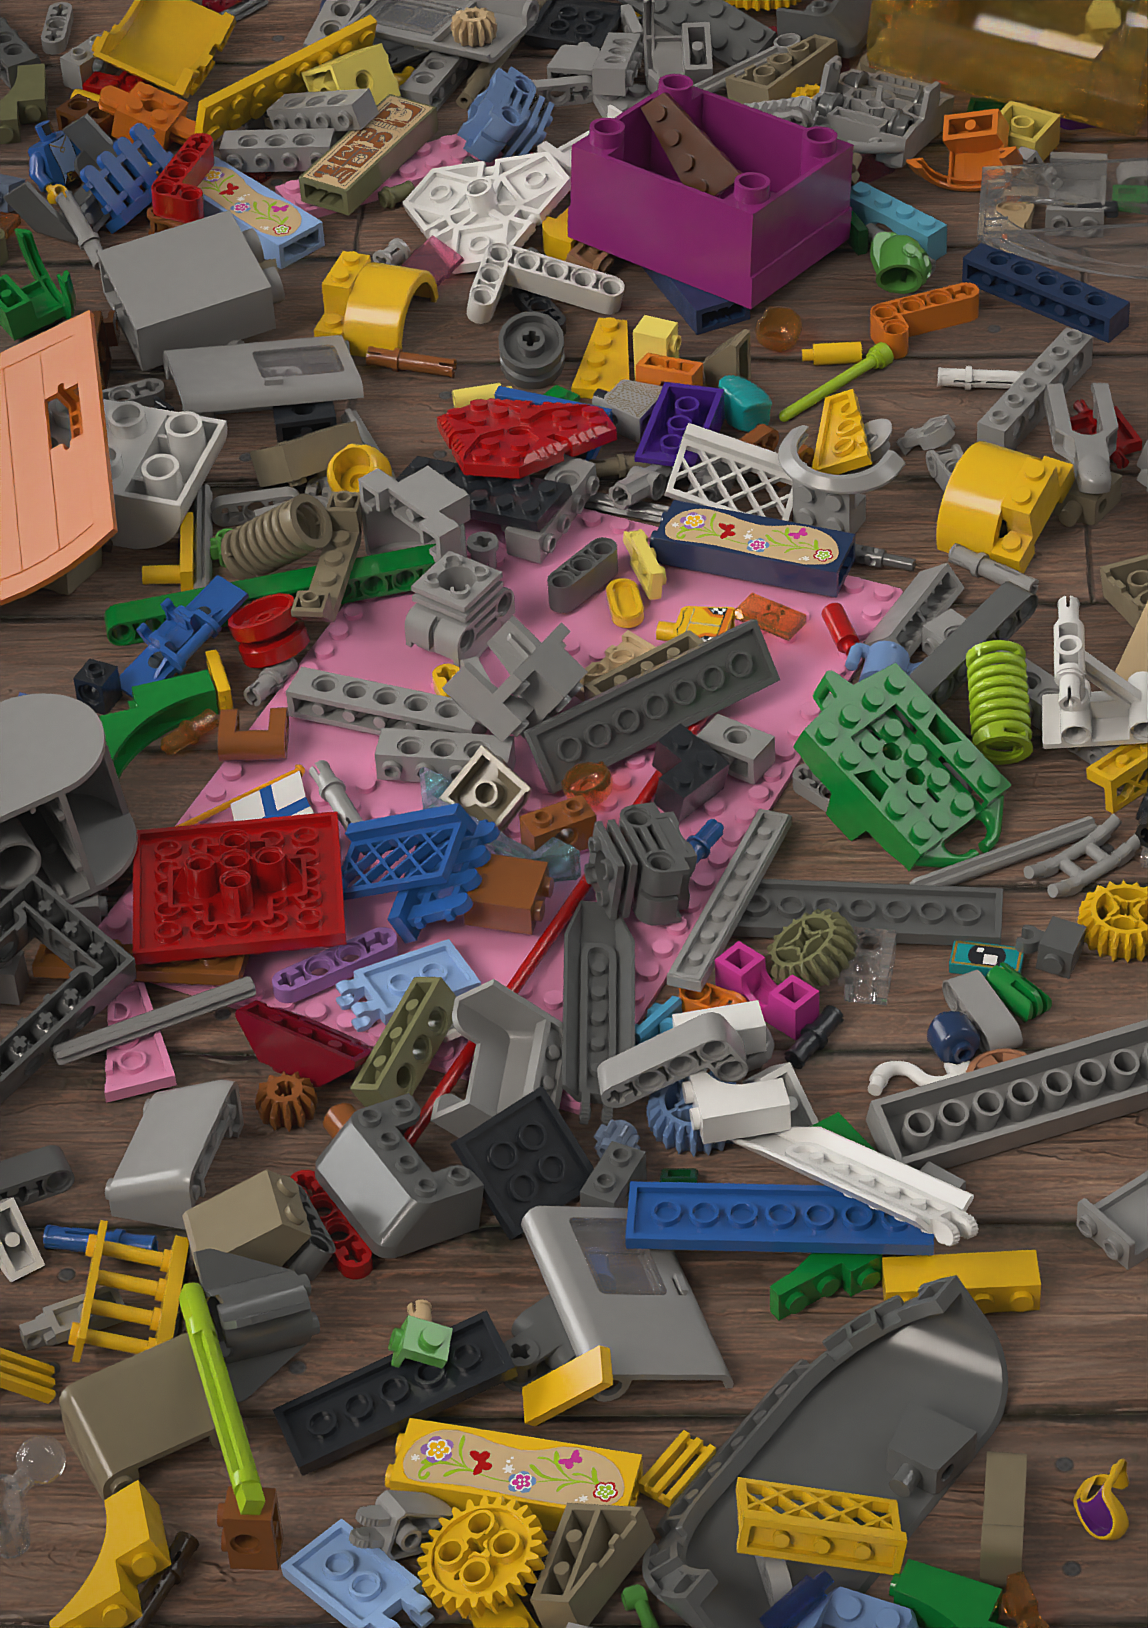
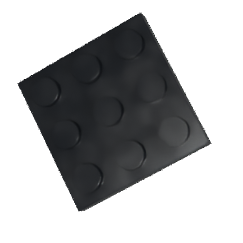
M547 0L540 10L534 26L524 34L525 44L534 45L538 48L559 49L562 45H578L580 42H588L592 47H598L601 50L608 33H616L621 25V5L624 4L600 0Z
M543 1085L450 1144L463 1166L472 1170L484 1184L483 1198L509 1240L524 1232L521 1226L522 1218L530 1209L536 1206H564L580 1195L581 1189L594 1170V1167Z

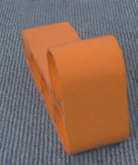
M965 282L878 303L870 310L871 339L875 344L879 342L887 344L892 350L894 359H901L908 354L909 337L976 320L979 315V287Z

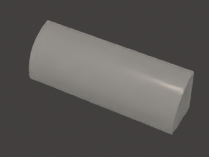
M948 562L920 571L863 644L871 646L878 641L895 642L903 646L908 652L909 657H911L922 643L923 625L946 612L964 589V586Z

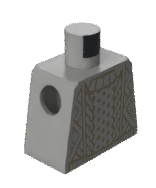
M624 379L610 392L598 388L594 392L592 404L612 409L613 423L617 433L640 443L663 386Z

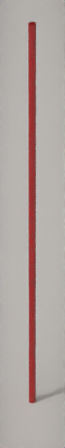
M709 716L686 728L694 735H697ZM656 769L632 805L651 802L656 794L659 778L663 775ZM585 875L579 880L507 984V988L519 994L576 911L580 901H583L592 888V885L586 882ZM469 1040L422 1107L419 1121L415 1125L408 1127L403 1137L412 1148L430 1123L435 1100L444 1094H450L472 1062L476 1044Z

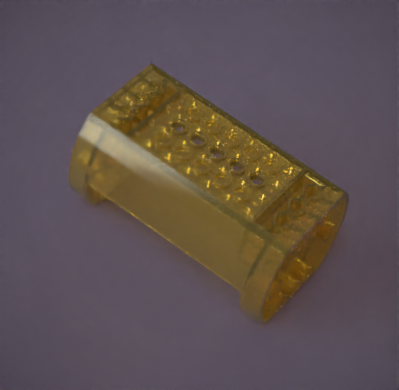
M872 0L867 37L869 68L930 84L935 81L940 82L942 87L1003 103L1014 101L1059 114L1061 118L1131 136H1136L1148 119V0Z

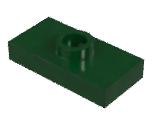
M852 210L850 238L846 241L859 256L866 254L868 251L869 229Z

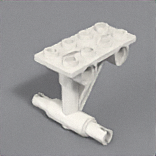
M1063 596L1058 600L1059 619L1054 625V680L1059 686V694H1045L1042 696L1043 748L1055 749L1148 743V672H1136L1126 681L1086 652L1085 628L1081 620H1079L1080 602L1076 597L1070 596V606L1067 607L1066 596ZM1089 681L1103 691L1091 692Z

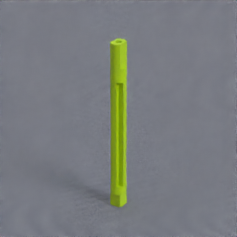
M187 1283L183 1285L179 1302L233 1492L236 1496L241 1515H260L265 1503V1497L204 1291L199 1283Z

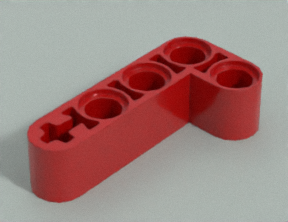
M196 133L191 135L151 186L153 213L156 216L185 224L204 218L203 191L198 185L215 164L213 138L209 134Z

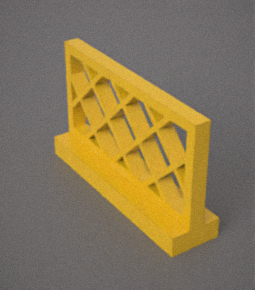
M738 1477L736 1484L739 1525L736 1543L737 1553L889 1575L900 1574L907 1545V1534L901 1531L897 1500ZM751 1494L761 1495L764 1498L759 1500ZM792 1500L802 1501L805 1504L799 1506ZM778 1506L786 1512L780 1514L772 1509V1507ZM832 1506H839L845 1510L838 1511ZM817 1511L826 1518L821 1520L812 1513ZM871 1511L881 1512V1513H887V1514L884 1515V1516H882V1517H879V1516L875 1515L874 1513H872ZM857 1517L866 1524L860 1525L852 1519Z

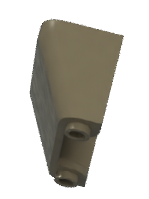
M188 1333L181 1334L68 1385L59 1397L67 1441L103 1502L105 1499L139 1480L138 1468L208 1437L211 1445L221 1450ZM242 1418V1422H243V1425H244V1428H245V1432H246V1435H247V1438H248L247 1427H246V1425H245V1423H244V1420H243V1418Z

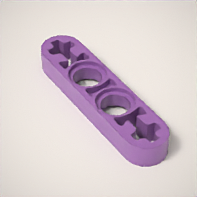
M386 927L375 928L347 940V945L334 946L278 971L272 978L275 998L282 1003L297 1002L342 980L353 977L354 970L395 957L398 953L396 933ZM347 955H357L360 957L353 962L342 960ZM319 968L328 970V973L321 976L313 975L311 972Z

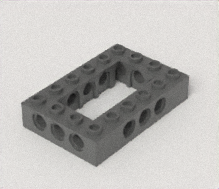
M33 873L0 902V969L29 942L37 938L73 970L69 973L67 981L51 995L47 993L43 997V1003L26 1018L21 1017L17 1021L18 1026L0 1041V1105L53 1056L52 1047L54 1045L72 1039L136 979L135 958Z

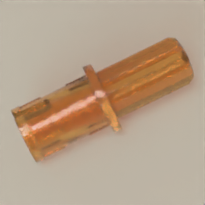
M206 709L190 721H182L179 724V728L161 738L160 748L167 755H173L188 744L194 745L198 743L201 736L219 726V719H215L212 722L209 721L217 715L211 709Z

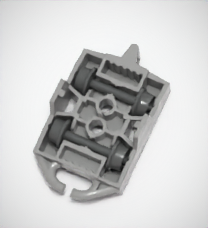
M835 55L825 63L820 90L811 98L816 103V110L819 111L813 127L822 126L833 129L838 135L837 139L854 145L853 153L876 154L875 161L883 162L889 168H902L906 164V159H912L943 130L944 115L952 114L955 96L940 91V82L935 81L930 84L917 80V71L907 69L898 74L880 70L876 73L850 69L840 74V68L842 67L841 57Z

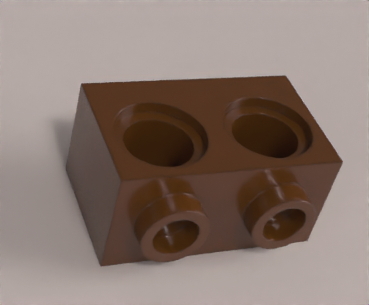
M80 94L75 95L56 108L59 131H62L72 122L88 114L112 140L115 139V137L111 136L114 115L100 110L99 102Z

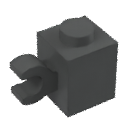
M1052 916L1045 932L1032 925H1023L1021 937L1016 939L1015 950L1024 954L1038 951L1036 969L1070 979L1083 951L1087 926Z

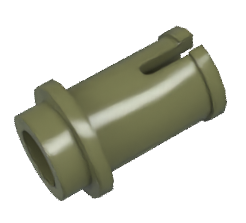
M409 180L391 188L385 186L378 192L379 202L384 208H394L395 204L404 201L415 187Z

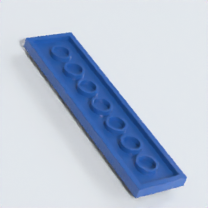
M630 1181L625 1235L626 1249L934 1255V1234L924 1233L918 1227L907 1222L898 1221L894 1216L881 1210L872 1209L868 1204L846 1197L843 1193L826 1185Z

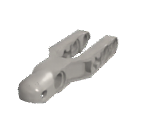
M1062 383L1046 384L1044 403L1054 451L1072 462L1080 492L1090 494L1110 492L1112 476L1109 456L1116 450L1118 422L1109 384H1091L1094 403L1093 418L1097 419V434L1084 435L1072 430Z

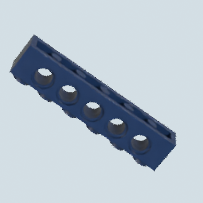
M984 241L963 257L962 282L975 284L980 290L1104 342H1111L1129 326L1130 302Z

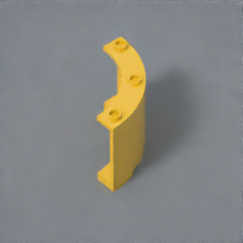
M134 0L118 25L114 24L110 32L104 30L101 37H96L91 51L94 52L93 56L187 99L189 95H194L215 65L213 56L217 50L223 51L237 22L235 16L227 12L221 15L190 0Z

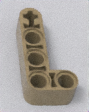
M987 1451L979 1581L995 1587L1021 1589L1027 1454Z

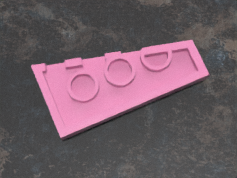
M132 982L108 1004V1026L153 1010L144 982ZM160 1030L107 1049V1060L105 1063L106 1084L104 1090L106 1103L177 1085L175 1073Z

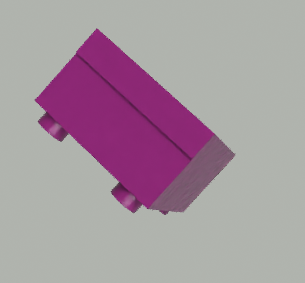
M668 74L659 79L657 91L615 118H600L592 121L589 126V134L572 145L571 205L568 206V237L752 309L850 238L852 215L850 193L854 145L837 139V133L828 127L815 126L807 128L693 86V80L686 75ZM663 92L669 93L693 119L692 121L697 127L703 130L711 138L710 141L720 151L724 152L737 170L742 172V174L736 176L734 186L718 197L682 184L645 117L641 107Z

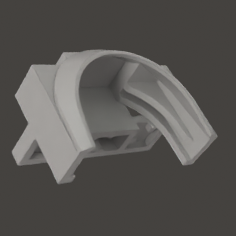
M513 615L486 643L510 674L505 682L497 688L467 661L442 689L468 716L487 727L503 742L510 734H513L515 737L520 734L525 738L523 731L559 713L581 690L583 685L579 681L586 675L587 671L564 649L567 645L562 640L571 631L562 622L541 643Z

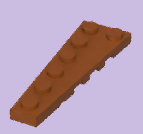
M112 939L133 957V943L122 944L120 940ZM40 944L32 964L33 976L69 979V973L73 969L44 944ZM250 954L233 955L226 958L212 957L194 959L192 961L160 962L154 965L139 964L135 965L136 979L133 982L224 985L243 978Z

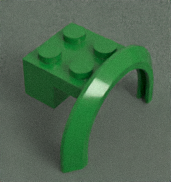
M19 228L14 229L17 240L35 281L19 288L8 274L0 277V325L14 341L26 337L31 332L45 325H50L62 317L65 319L72 318L76 306V294L68 270L64 271L63 276L57 274L62 291L61 294L41 260L32 232Z

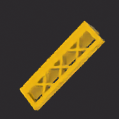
M1148 743L1120 745L1086 768L1087 779L1104 788L1105 807L1112 814L1147 791L1148 772L1143 780L1140 782L1139 780L1144 770L1148 768ZM1125 784L1121 794L1117 796V788Z

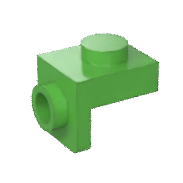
M408 1315L401 1328L395 1327L391 1334L388 1350L393 1351L391 1366L399 1368L403 1360L408 1358L443 1369L448 1359L453 1328Z

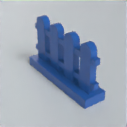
M136 123L130 128L129 133L134 140L133 143L126 137H120L113 143V149L118 155L117 157L109 151H104L97 156V164L101 168L100 172L92 165H87L80 171V178L85 183L82 186L86 192L90 190L103 206L101 211L104 215L109 213L113 218L105 225L111 234L126 225L152 202L151 186L158 177L155 172L158 170L161 173L174 156L170 150L166 152L153 135L156 132L152 127L148 130L142 123ZM138 148L142 150L153 165L150 166L138 152ZM124 162V164L136 177L135 180L132 179V177L128 174V172L120 163ZM105 176H107L109 180L113 183V185L118 189V191L120 192L118 195L108 184V182L104 179ZM142 185L145 191H142L139 186ZM126 199L129 205L126 206L123 200Z
M487 819L479 821L474 835L463 838L447 883L398 891L387 920L405 944L417 941L421 929L425 928L427 923L446 919L447 922L453 921L456 916L462 915L472 908L473 901L465 892L477 888L482 882L481 875L474 868L483 866L491 858V853L484 844L493 842L500 835V830L494 822H488ZM448 840L439 843L437 845L438 849L441 846H443ZM432 849L418 863L422 864L436 851ZM440 861L428 873L438 872L442 861ZM414 865L413 867H411V868L405 873V876H404V877H406L407 875H409V874H410L413 870H415L417 867H416L415 865Z

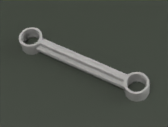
M795 33L780 35L774 40V46L693 86L715 93L726 87L725 77L732 74L738 77L745 73L744 68L752 64L756 65L757 68L767 63V57L773 54L788 53L787 47L800 42L801 37Z

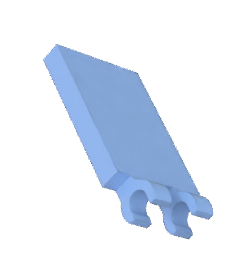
M450 939L354 970V979L342 980L336 984V989L341 994V996L336 998V1002L342 1010L351 1008L357 1017L352 1019L351 1023L357 1032H363L368 1030L378 1019H381L384 1025L389 1022L414 977H442L456 997L480 986L481 981ZM364 996L367 999V1002H358Z
M342 1518L281 1565L283 1577L347 1628H401L397 1622L390 1618L402 1609L418 1628H425L435 1620L434 1616L427 1611L432 1607V1603L422 1595L424 1592L422 1581L398 1562L391 1560L380 1548L361 1549L353 1546L349 1541L350 1532L353 1530V1527Z

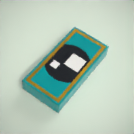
M954 941L949 961V973L965 974L979 970L986 977L987 973L995 965L1003 968L1000 963L1004 962L1021 974L1024 953L1015 950L1014 946L973 941Z

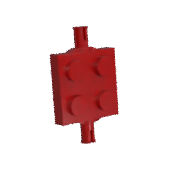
M1083 399L1075 401L1073 408L1078 414L1070 417L1072 430L1084 435L1097 434V419L1093 418V410L1087 406ZM1114 406L1118 422L1116 450L1109 458L1114 461L1118 469H1122V467L1124 469L1129 464V460L1125 455L1141 451L1142 439L1118 407Z

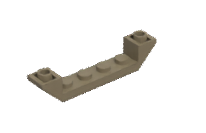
M331 492L326 510L332 522V537L329 543L322 549L309 590L297 591L291 609L292 617L302 621L335 622L361 544L362 512L360 492Z

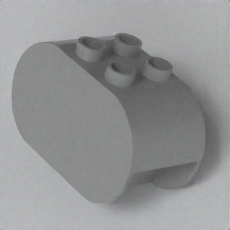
M42 693L13 697L0 702V902L33 873L69 904L74 903L106 888L127 870L137 850V830L124 798L107 746L101 720L94 710L77 699L58 694Z

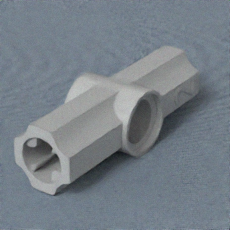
M656 464L646 468L637 465L633 466L626 478L616 482L614 486L609 488V498L613 501L616 508L622 510L646 498L659 500L667 488L673 467Z

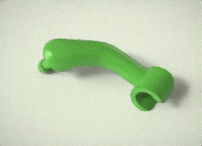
M636 1584L624 1588L621 1600L625 1610L636 1609L642 1628H660L649 1606L644 1587Z

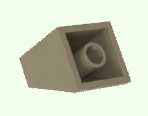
M267 1169L198 1204L182 1215L194 1263L193 1252L211 1248L282 1267L312 1236L296 1181L287 1175H280Z

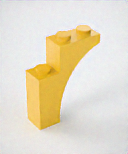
M139 1480L104 1500L107 1525L99 1557L80 1590L49 1621L50 1628H124L143 1616L137 1585L170 1566L171 1560L160 1505Z

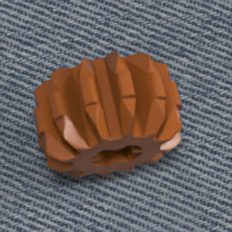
M284 1070L281 1076L269 1075L267 1082L259 1083L255 1099L256 1110H258L263 1124H271L274 1131L285 1127L288 1132H290L292 1126L297 1125L304 1128L306 1120L314 1119L315 1109L317 1108L316 1104L318 1103L317 1093L313 1088L310 1078H302L299 1072L289 1076Z

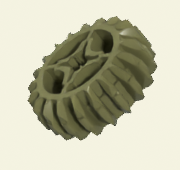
M830 908L823 912L820 909H816L811 915L805 912L802 918L798 920L793 918V922L789 926H783V931L773 936L774 943L768 945L765 961L767 963L768 975L777 985L793 974L819 990L825 984L829 986L830 981L835 977L840 978V972L850 967L848 961L856 957L854 951L859 945L856 942L855 930L844 916H841L839 912H833Z

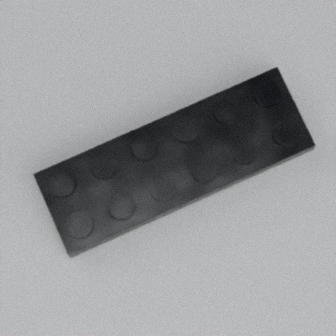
M416 456L396 478L397 482L429 466L469 494L471 519L540 532L572 495L570 484L529 476L516 479L464 475L458 463Z
M487 1310L450 1327L453 1330L448 1359L443 1369L408 1358L403 1360L399 1368L391 1366L393 1354L272 1409L301 1475L304 1476L405 1429L409 1418L424 1420L518 1376L515 1365Z

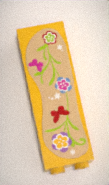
M409 1418L405 1433H399L395 1446L397 1458L395 1464H389L387 1467L385 1487L397 1491L428 1493L445 1501L451 1509L456 1507L461 1512L466 1510V1503L469 1499L476 1507L480 1506L483 1496H487L491 1504L494 1503L499 1495L503 1496L507 1504L515 1498L521 1507L527 1505L532 1514L537 1516L543 1526L542 1530L556 1532L567 1503L636 1507L640 1494L638 1482L643 1477L642 1454Z

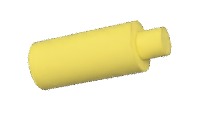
M494 383L452 390L454 408L467 406L472 400L495 399L494 394L501 384Z

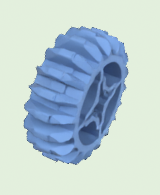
M712 1071L708 1072V1074L711 1077L718 1081H721L714 1075ZM684 1078L649 1096L646 1107L648 1126L650 1131L653 1132L656 1141L663 1142L666 1150L676 1147L679 1155L686 1150L691 1151L693 1157L697 1151H704L709 1156L713 1148L723 1151L725 1143L734 1144L727 1140L703 1145L700 1131H693L689 1113V1109L693 1108L692 1103L685 1104L682 1091V1082H685ZM724 1082L728 1084H736V1082Z

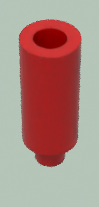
M830 603L823 608L821 616L838 651L846 653L848 656L851 646L860 642L844 607L840 603Z

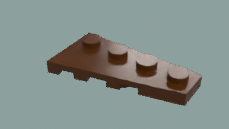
M663 92L641 107L682 184L718 197L734 186L736 176L742 174V172L737 170L724 152L720 151L710 141L711 138L697 127L692 121L693 119L669 93Z

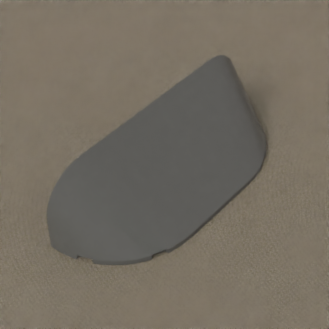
M957 1275L922 1284L918 1289L919 1295L906 1302L899 1295L893 1296L857 1316L824 1339L822 1343L827 1350L811 1364L805 1359H800L768 1391L670 1506L656 1527L657 1532L661 1536L658 1545L655 1543L651 1544L644 1554L642 1565L643 1578L651 1592L692 1628H797L805 1612L835 1588L841 1586L865 1594L881 1574L785 1560L792 1582L793 1604L771 1608L755 1555L737 1553L736 1543L739 1525L736 1484L738 1477L897 1500L901 1531L906 1532L908 1540L964 1471L963 1469L938 1494H930L915 1487L910 1496L904 1498L891 1490L889 1482L893 1475L887 1471V1449L908 1402L912 1400L977 1431L976 1454L992 1436L1002 1418L1007 1400L1008 1371L1006 1359L995 1330ZM751 1494L759 1500L764 1498L761 1495ZM792 1500L799 1506L805 1504L802 1501ZM778 1506L772 1507V1509L780 1514L786 1512ZM832 1506L838 1511L845 1510L839 1506ZM817 1511L812 1513L821 1520L826 1518ZM871 1511L872 1513H874L875 1515H877V1516H879V1517H882V1516H884V1515L887 1514V1513H881V1512ZM857 1517L852 1519L860 1525L866 1524Z

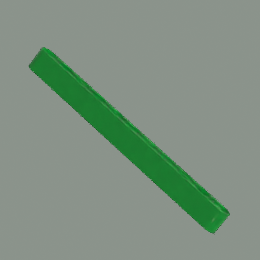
M427 544L356 558L341 604L411 591V586L435 564L429 549L436 544ZM317 566L230 583L249 595L239 608L256 599L278 593L290 594L295 599L297 591L309 590ZM205 587L110 606L104 613L109 642L117 646L144 642L136 629L144 622L154 632L163 624L167 618L160 604L166 598H169L176 608L179 605L186 608ZM228 619L221 627L228 626Z

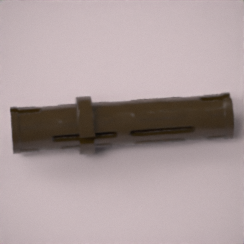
M179 1531L176 1534L173 1543L168 1548L171 1563L172 1561H176L165 1580H162V1577L169 1566L148 1579L139 1593L141 1609L151 1594H155L144 1613H142L143 1616L124 1628H147L172 1587L182 1581L184 1568L194 1552L199 1548L200 1544L194 1536L184 1531Z

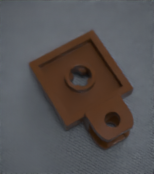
M109 310L108 318H103L101 311H91L94 314L102 390L108 387L112 362L110 347L118 346L120 325L116 310Z

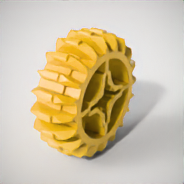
M1123 879L1119 885L1109 881L1106 888L1097 885L1094 892H1087L1085 900L1081 901V906L1079 907L1077 924L1087 926L1084 942L1088 944L1089 950H1097L1099 957L1109 955L1113 962L1117 958H1124L1127 964L1131 958H1136L1142 962L1144 956H1148V886L1140 887L1138 881L1133 885L1126 884Z

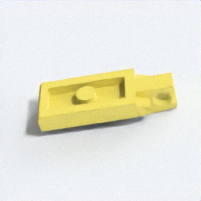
M642 529L629 532L624 531L623 543L630 554V565L648 599H661L662 585H665L667 581L666 571L663 566L659 565L654 548L649 547L648 536Z

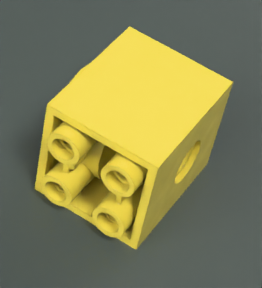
M382 43L351 51L301 73L308 92L370 88L376 106L389 94L401 96L398 81L394 77L389 64L388 54L384 50Z

